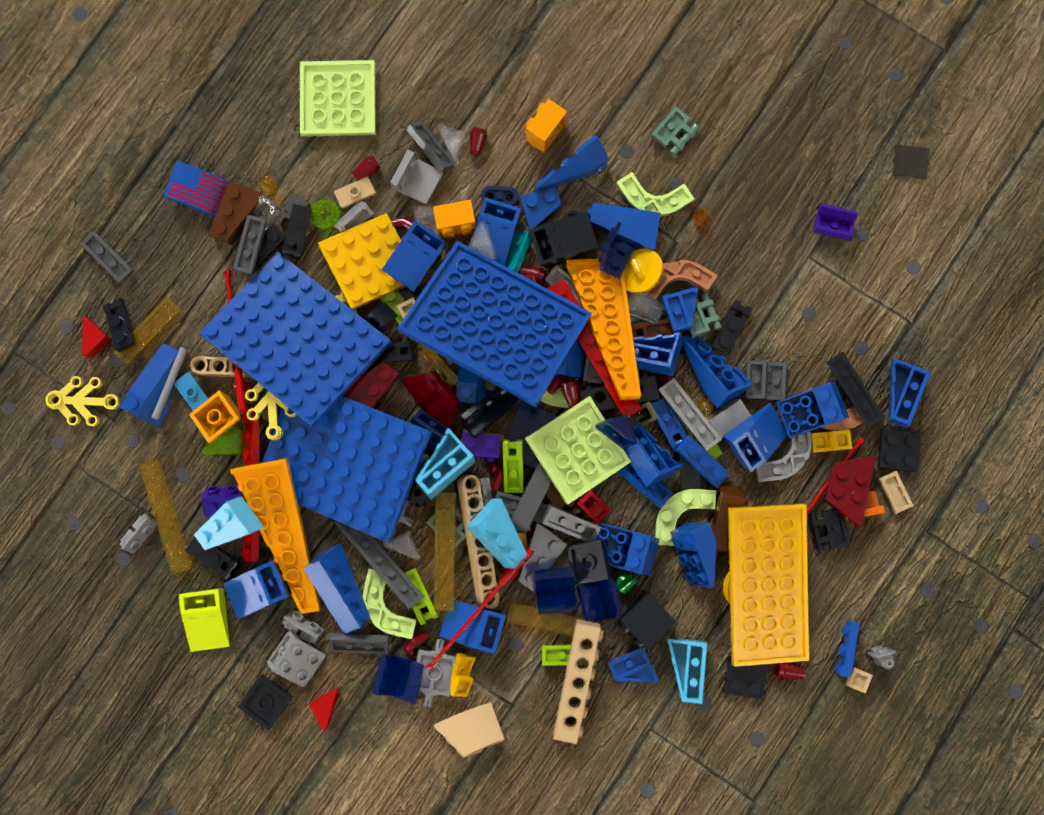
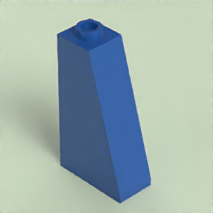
M593 203L592 208H588L587 213L593 228L639 249L655 251L660 212Z

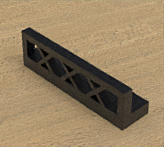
M844 352L826 361L867 427L885 418Z
M497 386L461 415L462 426L476 438L519 404L522 399Z

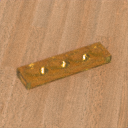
M166 297L133 331L136 345L121 352L115 350L114 353L130 366L182 310Z
M511 602L507 622L573 636L576 619L587 621V619Z

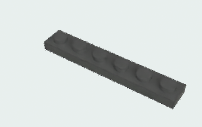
M338 521L334 522L336 527L408 610H411L424 598V595L371 535Z

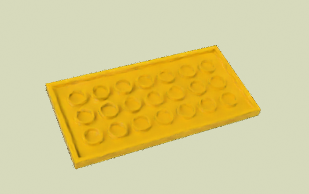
M806 504L728 508L732 665L735 667L809 661Z

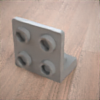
M407 150L390 183L394 190L427 205L443 172L440 173L437 168L418 160L414 152Z
M288 630L267 663L274 673L301 687H305L326 655L301 641L296 634Z

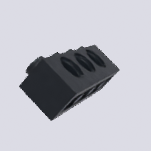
M649 374L638 376L642 394L640 399H636L637 402L644 404L649 401H658L660 398L655 376L650 377ZM603 383L601 387L586 386L580 391V402L590 396L600 412L618 409ZM597 393H601L604 395L605 401L598 403L595 401L594 396Z

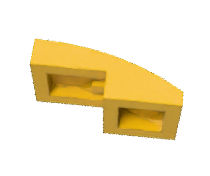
M850 430L811 433L812 444L810 453L852 449Z
M457 653L451 674L450 695L454 697L468 696L474 680L469 676L476 659L473 655Z

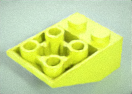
M224 588L179 594L181 616L190 651L230 647Z

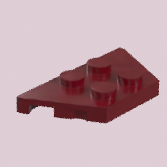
M436 371L411 377L406 376L401 379V382L425 412L451 429L452 422L456 418V410L460 400Z
M876 456L835 462L832 465L825 502L831 507H835L842 516L849 518L858 528L862 525Z

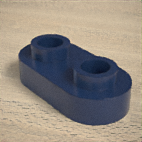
M487 186L481 192L482 202L488 195L494 196L492 200L515 206L518 202V192L512 187ZM512 196L513 199L511 201H507L506 197Z

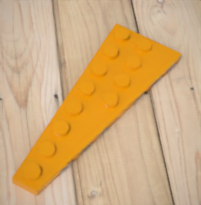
M622 258L566 260V268L581 305L592 313L588 322L620 400L640 399L641 392Z
M288 458L231 469V474L234 475L239 485L238 488L242 491L248 506L264 527L259 529L267 547H270L274 555L273 559L278 564L283 574L282 577L287 582L300 613L320 611L322 608L318 591L303 569L311 562Z

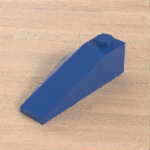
M593 136L576 149L577 153L572 159L566 158L562 161L563 163L559 166L560 169L558 171L554 169L535 185V191L558 187L591 176L596 172L601 173L607 168L609 158L598 136Z
M163 343L127 393L120 408L161 427L170 411V400L174 386L170 391L159 420L153 419L151 416L179 351Z
M459 365L456 397L460 400L459 404L475 405L496 388L495 384Z

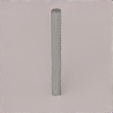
M180 347L151 418L159 420L188 351L187 349Z

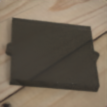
M897 144L895 147V157L892 159L894 162L893 175L926 179L927 168L930 164L928 162L929 148Z

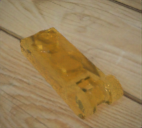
M420 344L421 351L419 353L426 360L430 358L434 363L432 367L439 375L443 373L447 377L449 386L456 387L457 375L433 350Z

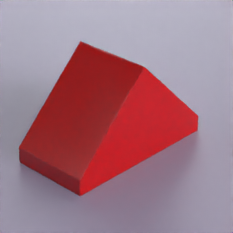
M85 317L83 318L82 356L93 358L111 338L93 320Z
M591 489L576 503L596 524L610 511Z
M334 688L308 704L323 730H326L330 725L339 688Z

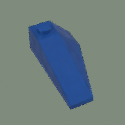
M690 334L682 337V346L703 391L716 408L729 404L753 385L736 366L732 368L725 362V357L722 355L720 357L712 352V347L700 337L691 339Z

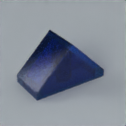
M628 415L609 418L595 426L597 430L622 449L632 446L637 442Z

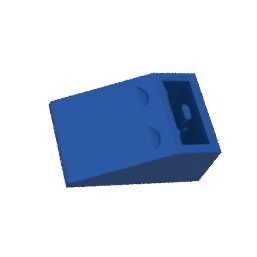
M484 198L470 248L505 266L520 219L521 208Z
M415 220L382 270L414 292L447 242Z
M836 381L776 402L789 438L849 418Z
M769 403L723 437L740 465L749 472H752L769 459L788 434L773 406Z
M599 522L601 529L595 541L604 539L609 565L650 576L660 539Z
M688 522L671 531L672 543L676 547L679 561L684 567L686 580L693 586L714 587L717 541L710 523Z
M274 560L223 584L237 619H241L292 596L288 584L284 581L283 574Z
M450 598L440 637L451 640L479 606ZM484 608L455 642L495 654L506 614Z

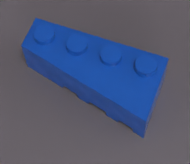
M341 543L325 550L303 568L344 634L362 627L370 619Z

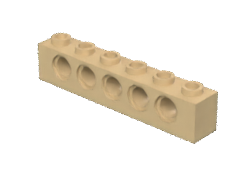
M576 619L553 732L554 740L577 744L578 738H582L584 726H581V721L586 719L587 707H585L586 699H590L591 695L589 682L594 680L595 669L593 668V663L598 660L599 649H596L597 643L601 642L603 637V630H600V624ZM589 639L592 641V644L589 647H583L581 642ZM582 658L588 661L585 666H579L577 662ZM576 678L584 680L581 685H575L573 681ZM573 697L580 699L578 704H571L569 701ZM572 716L576 718V721L574 723H567L566 718Z

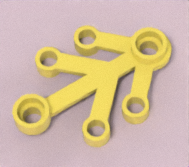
M78 376L72 377L70 382L60 391L54 390L47 394V406L51 409H59L66 417L68 424L73 426L79 425L81 419L78 415L72 414L65 404L73 405L86 419L87 425L95 427L100 422L99 417L92 415L84 405L104 406L107 409L116 410L121 403L120 398L113 394H108L104 398L86 397L94 389L102 387L103 382L98 377H92L89 383L73 397H67V395L74 388H81L84 384L83 379ZM76 379H79L78 385L74 384ZM95 380H98L97 386L93 385ZM58 397L59 401L55 404L54 399ZM115 399L116 404L111 406V401ZM75 416L76 422L72 423L71 419ZM94 417L95 423L91 424L90 419Z
M258 383L253 389L246 392V399L251 402L256 401L259 397L258 394L264 388ZM267 391L255 408L247 411L246 416L249 420L256 421L259 419L260 413L268 405L269 427L266 429V435L269 439L277 441L282 438L283 430L278 426L276 403L285 410L287 416L295 417L296 414H289V408ZM254 392V393H255L254 398H253V399H250V398H249L250 393ZM255 411L256 416L251 418V412ZM276 429V434L272 436L271 430Z

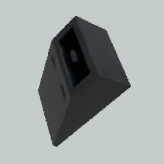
M587 212L548 222L529 230L540 265L547 269L599 248Z

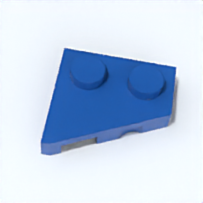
M556 186L520 196L529 230L545 221L552 212H555L561 206Z
M698 287L662 296V302L673 334L692 329Z
M639 647L607 662L615 681L659 682L644 648L641 649Z

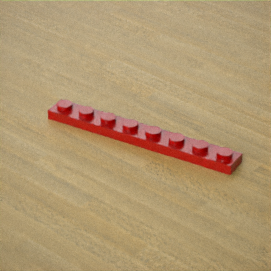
M565 279L548 287V290L580 306ZM587 322L577 340L623 418L626 420L640 412L642 408L636 399L620 400L590 324Z
M255 406L246 407V411L243 412L245 430L242 437L243 441H245V448L242 457L244 466L259 463L260 417L258 420L252 421L246 416L247 411L252 408L254 409ZM255 411L251 412V418L256 416ZM259 530L242 536L244 538V546L242 548L244 562L259 561Z

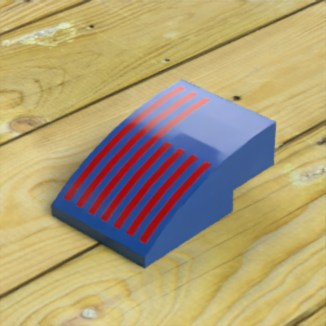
M177 160L164 196L168 200L185 205L187 208L215 217L229 181Z

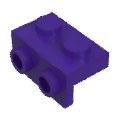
M820 204L815 215L813 233L851 241L854 221L857 218L858 212Z
M469 432L462 433V444L471 452L475 461L476 458H484V462H495L496 459H500L501 435L481 433L478 437L474 438Z
M210 486L205 488L201 496L204 517H212L227 501L241 497L242 491L237 486Z

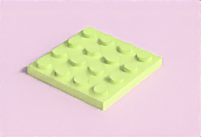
M375 60L300 62L301 136L376 135Z
M590 396L525 438L566 504H570L631 462Z

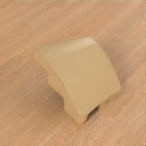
M491 702L434 724V729L439 731L463 758L481 753L485 747L504 741Z

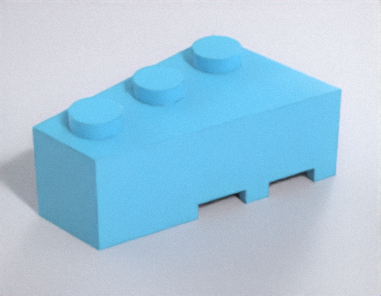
M449 428L416 479L418 486L430 500L475 463L474 456Z
M241 496L227 501L194 536L204 550H207L264 527Z
M501 498L491 499L466 526L504 568L515 569L527 555Z
M668 637V645L682 702L702 704L707 642Z

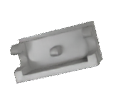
M736 398L706 419L718 435L723 438L725 434L751 417V414L741 399Z

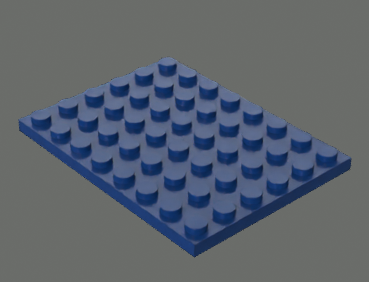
M457 241L406 314L397 331L536 407L592 313Z
M279 252L199 332L206 341L312 428L391 344L390 339L287 258L281 256Z
M344 396L335 403L313 428L297 415L295 417L287 416L282 408L277 422L278 426L283 430V436L277 441L270 440L263 462L288 458L299 505L382 541L391 543L432 431ZM289 409V414H293L294 412Z

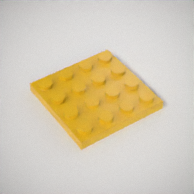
M387 213L318 242V246L352 310L406 287L382 270L401 241Z

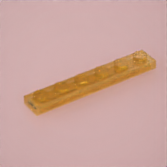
M155 459L140 464L139 468L172 575L193 569L188 552L185 551L186 545L160 460Z
M440 492L436 495L434 610L454 611L456 493Z

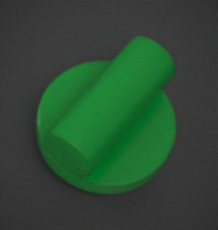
M623 574L617 579L616 588L625 596L638 581L630 574Z

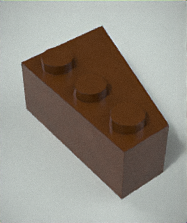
M229 182L209 235L217 241L233 245L243 233L247 215L256 217L257 212L264 204H267L269 199L264 193Z
M722 483L718 488L720 489L718 501L715 503L716 512L714 519H712L711 528L717 541L716 550L729 552L728 508L747 507L748 499H746L742 487Z

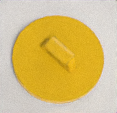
M635 250L622 261L626 291L630 293H645L654 288L662 277L663 262L660 256L653 250Z

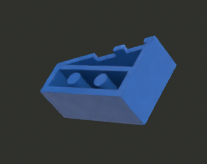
M680 332L674 333V335L662 336L660 334L656 335V337L644 338V336L633 337L638 370L669 376L674 375L683 343Z
M895 358L892 359L890 362L888 422L906 429L910 426L931 374L930 371Z
M640 423L626 427L617 437V440L631 461L630 464L646 487L671 478L684 466L680 461L677 463L669 456L670 452L667 449L663 450L656 443L657 439Z

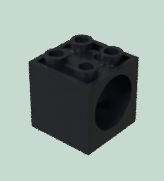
M646 591L618 617L621 621L618 625L628 635L630 633L634 635L632 639L641 649L646 647L648 650L677 623Z

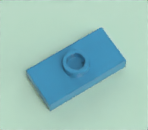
M187 372L174 382L175 387L193 411L209 399L190 372Z

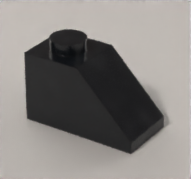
M383 303L370 311L365 320L384 334L392 326L398 315L386 303Z

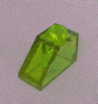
M239 427L229 428L211 444L208 443L201 450V454L242 455L245 448V441H243L242 437L243 431H240Z

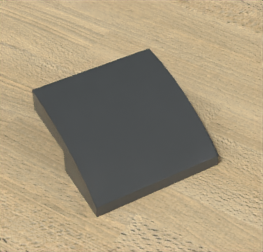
M747 360V378L753 385L746 390V399L769 401L786 399L787 362Z

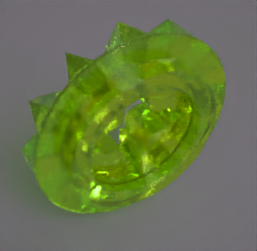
M321 199L311 206L312 213L310 219L317 228L326 229L333 227L338 222L340 212L338 206L333 201ZM326 207L327 212L332 215H328L324 221L323 217L317 214L323 213Z

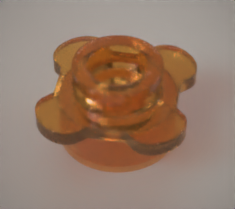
M697 208V212L693 213V217L699 225L705 228L707 223L711 222L712 215L706 208Z

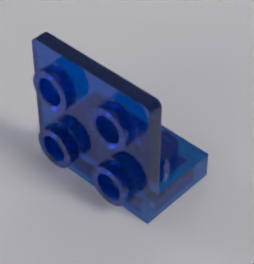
M618 221L616 227L612 226L610 229L609 239L607 242H604L600 252L602 253L598 262L601 263L600 271L620 279L635 249V245L618 238L622 222Z
M573 567L534 571L538 615L577 611Z
M612 578L576 586L585 621L595 623L605 619L623 617L622 604L617 596V585Z
M381 654L372 693L375 695L393 696L416 704L425 665L398 655Z

